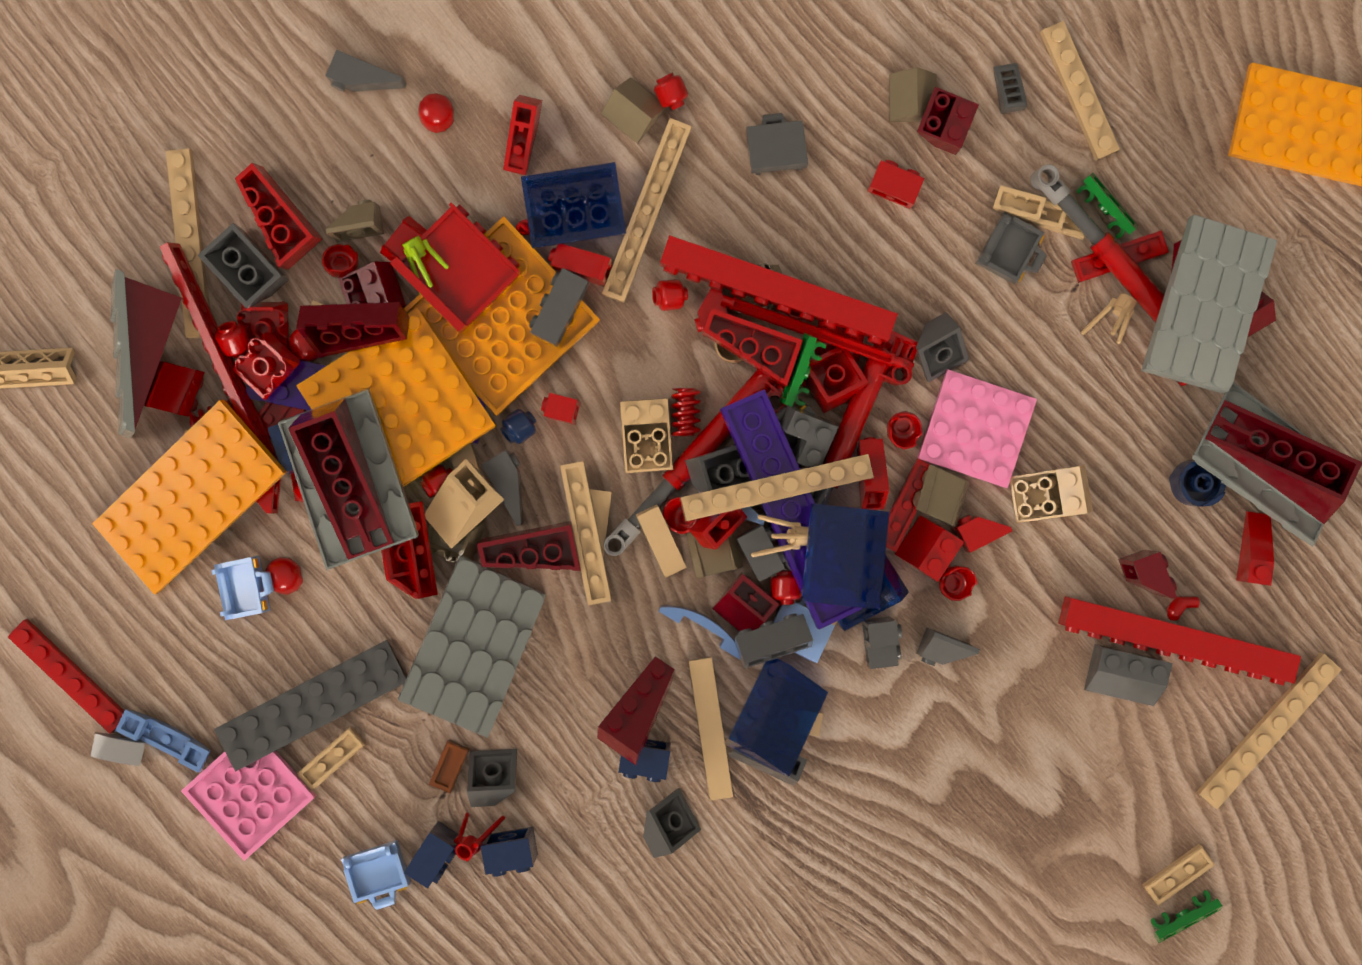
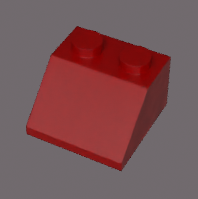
M839 347L820 355L822 359L819 361L815 359L810 360V373L808 378L804 379L823 413L844 404L869 383L851 353Z
M919 515L894 555L930 579L938 582L964 542L944 528Z

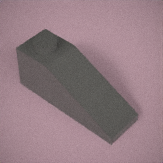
M338 50L335 51L325 75L333 88L343 92L345 89L357 92L406 87V82L401 76Z
M505 450L481 464L494 488L505 499L503 503L515 524L520 526L524 523L521 475L518 468L521 464L514 452L510 454L509 451Z

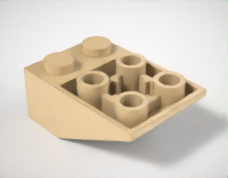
M668 398L621 401L625 473L673 470Z
M465 459L447 476L426 510L425 518L449 547L453 548L505 499L481 472Z
M1085 464L1011 477L1010 486L1017 523L1086 514L1093 511Z

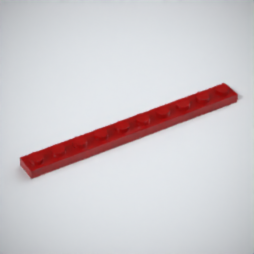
M167 242L159 246L163 253L162 259L169 266L173 275L172 280L181 292L182 302L193 318V326L199 331L203 340L202 345L211 357L213 369L223 383V391L229 397L233 405L232 409L278 460L275 449L254 403L248 396L243 380L232 370L235 365L233 358L224 356L216 343L215 333L217 332L218 325L179 243Z

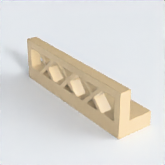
M73 348L0 352V389L74 384L76 376L71 368L75 354ZM58 357H64L63 361H53ZM35 358H42L35 363H29ZM19 359L12 364H6L11 360Z

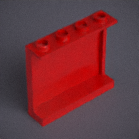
M451 202L449 204L450 208L420 237L421 240L427 239L430 246L449 266L448 269H445L425 249L426 255L420 259L433 286L431 288L428 287L416 261L414 263L419 278L411 271L405 253L400 258L396 256L390 264L459 333H462L521 275V272L518 270L521 265L511 255L506 258L501 253L504 248L494 238L489 241L484 236L487 231L477 221L473 224L467 218L470 214L460 204L456 207Z

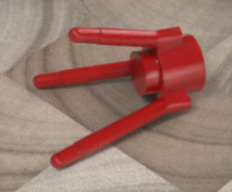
M466 813L459 834L454 840V843L457 844L455 848L456 855L468 862L481 850V843L505 820V816H501L477 839L472 835L463 837L470 816L469 813Z

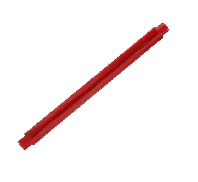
M724 295L721 301V305L728 307L731 311L735 310L800 334L807 333L813 335L817 340L885 363L889 367L901 368L904 358L896 356V353H890L737 299L735 296Z

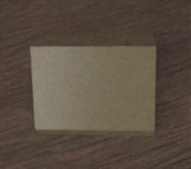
M919 67L890 74L889 122H921L932 92L937 87V74Z
M630 77L614 89L601 115L638 144L667 108H663L657 98Z

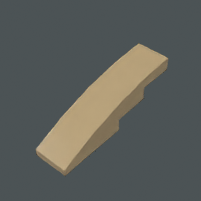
M1000 185L993 209L1060 234L1081 240L1084 239L1085 235L1058 204L1053 205L1052 202L1046 201L1045 197Z

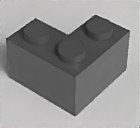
M787 406L780 422L785 433L798 437L792 451L797 463L807 467L822 465L838 426L831 420L794 406Z
M760 524L735 537L759 582L785 569L782 563L786 562L782 552L757 557L751 556L753 552L774 548L772 541L775 539L771 537L772 532L769 527L764 528Z
M889 616L862 620L867 667L876 669L899 666L898 659H901L899 638H902L901 624H897V621Z

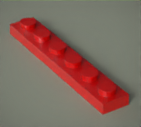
M23 620L10 633L8 638L109 734L114 733L124 710L30 620Z

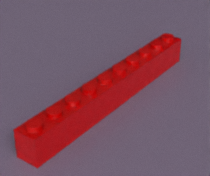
M671 235L668 237L660 260L661 267H664L663 271L669 274L677 275L679 272L687 275L686 279L692 282L700 283V280L708 282L709 287L715 290L722 291L725 288L731 290V294L742 299H745V296L754 298V302L759 305L768 306V303L777 306L776 310L782 313L790 314L792 311L800 314L799 318L809 322H813V319L823 322L822 326L832 330H835L836 327L844 329L845 334L858 338L859 335L868 337L867 341L875 345L886 344L889 341L898 313Z
M1066 596L1064 597L1058 624L1065 626V631L1079 634V630L1087 631V636L1096 639H1102V635L1111 637L1110 642L1125 645V641L1134 643L1133 648L1147 651L1148 647L1155 648L1157 654L1170 657L1171 653L1179 654L1178 659L1192 663L1195 658L1202 660L1201 665L1216 668L1217 664L1225 666L1224 671L1239 674L1240 670L1246 671L1248 677L1262 680V676L1270 677L1269 682L1283 686L1285 681L1295 684L1301 656Z

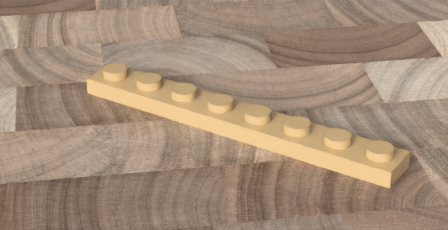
M672 118L669 119L602 295L625 303L692 126Z
M189 148L166 151L175 242L181 245L209 306L205 263L198 256L203 250L193 152ZM182 302L186 338H201L199 331L193 326V318L189 310Z
M866 454L680 497L685 521H690L874 477L869 455Z
M1319 653L1295 680V684L1293 683L1196 793L1217 810L1342 669L1325 654Z

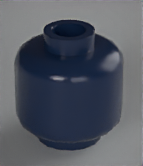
M517 409L502 420V428L500 430L508 442L521 444L535 434L536 428L534 424L536 419L529 411L525 413L521 409Z

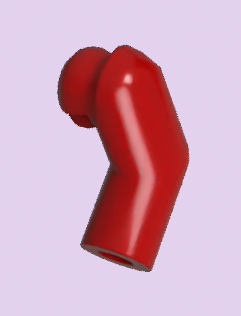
M1197 596L1174 598L1167 608L1168 619L1177 621L1186 608H1199V598Z

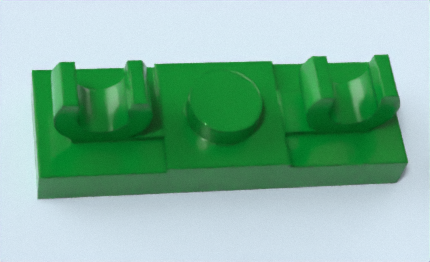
M1091 173L1084 180L1085 184L1078 188L1077 193L1079 194L1082 190H1088L1090 196L1085 202L1089 203L1096 196L1100 202L1098 206L1105 215L1110 214L1116 219L1107 226L1108 229L1115 225L1120 227V232L1115 236L1116 239L1121 238L1125 231L1130 235L1137 229L1138 224L1098 177Z
M807 333L803 334V341L788 385L784 387L780 398L782 403L793 407L794 402L800 406L805 405L804 401L798 399V395L801 392L807 394L810 392L806 387L800 386L803 380H806L809 376L811 369L809 366L810 357L818 361L821 360L822 357L815 355L814 351L817 347L826 348L824 343L816 341V337Z
M1204 890L1203 895L1206 901L1199 902L1196 896H1193L1192 902L1198 909L1190 911L1187 908L1176 914L1177 919L1169 924L1170 919L1165 912L1161 914L1165 921L1162 925L1157 924L1155 919L1152 918L1151 925L1157 930L1154 937L1158 943H1161L1219 912L1223 905L1218 898L1211 902L1210 893Z

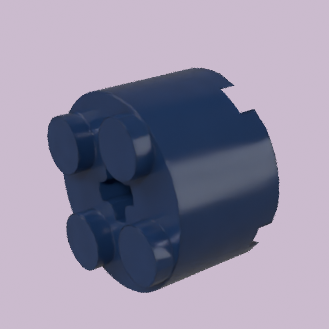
M1187 460L1180 463L1173 473L1170 474L1171 491L1175 498L1186 506H1211L1218 503L1225 495L1226 485L1221 482L1222 480L1199 466L1195 460Z

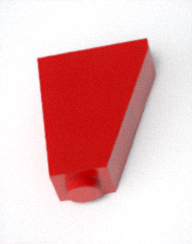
M558 243L556 248H552L548 259L551 262L550 266L554 270L561 272L562 268L588 282L605 287L613 266L610 257Z
M867 437L859 440L857 456L869 455L874 478L859 481L861 511L883 510L889 494L883 438Z

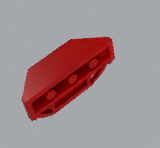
M423 501L408 503L419 535L414 539L381 550L386 580L415 599L438 595Z

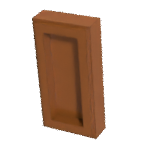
M448 740L429 785L451 793L470 748Z

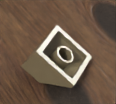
M372 200L358 201V205L350 206L326 228V233L338 242L384 234L380 206L372 202Z

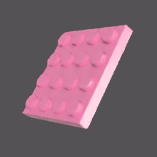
M947 370L917 458L1003 488H1008L1037 399Z
M277 751L236 772L226 752H223L181 790L243 861L251 856L317 796L305 785Z

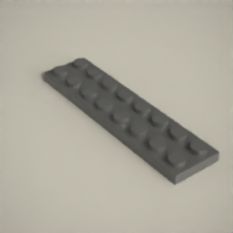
M385 640L215 728L214 731L236 772L403 685L407 677L389 641Z

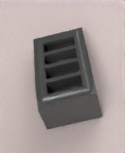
M1013 63L993 67L1000 113L1024 110L1027 107V100L1018 64ZM1012 71L1013 75L1002 77L1001 72ZM1014 80V84L1004 85L1003 81ZM1015 89L1016 92L1006 94L1005 90ZM1017 97V101L1008 102V98Z

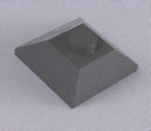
M947 312L925 324L916 350L925 378L929 383L945 374L947 370H952L967 362L969 357L961 329Z
M926 627L917 654L922 657V662L935 666L936 662L944 665L977 655L980 649Z
M517 749L470 751L467 795L471 807L495 806L515 792Z
M680 788L676 789L646 813L643 838L654 858L672 854L701 830Z

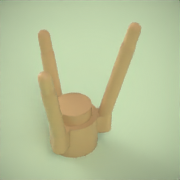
M1120 294L1118 299L1112 298L1109 304L1081 331V334L1085 335L1114 308L1113 313L1118 316V319L1111 331V335L1116 334L1123 321L1116 341L1117 344H1120L1130 318L1134 313L1133 309L1137 301L1127 294Z
M758 515L760 520L790 527L791 529H788L787 533L772 534L771 537L773 539H787V542L791 544L751 553L752 557L800 549V546L809 545V527L801 526L800 522H789Z

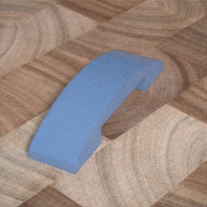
M661 605L658 612L677 623H680L683 616H686L723 638L719 647L740 659L734 639L711 618L695 610L680 606Z
M125 709L115 730L134 741L141 740L179 759L178 763L198 773L201 772L211 751L202 743L177 728L130 709Z

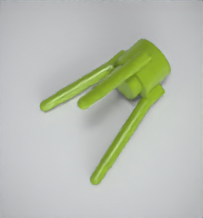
M416 236L402 244L411 271L419 278L414 263L416 261L428 287L431 288L433 284L420 259L426 255L425 249L445 269L449 268L448 264L430 246L427 239L421 240L420 236Z

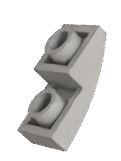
M95 732L91 757L140 766L145 742L120 738V735Z

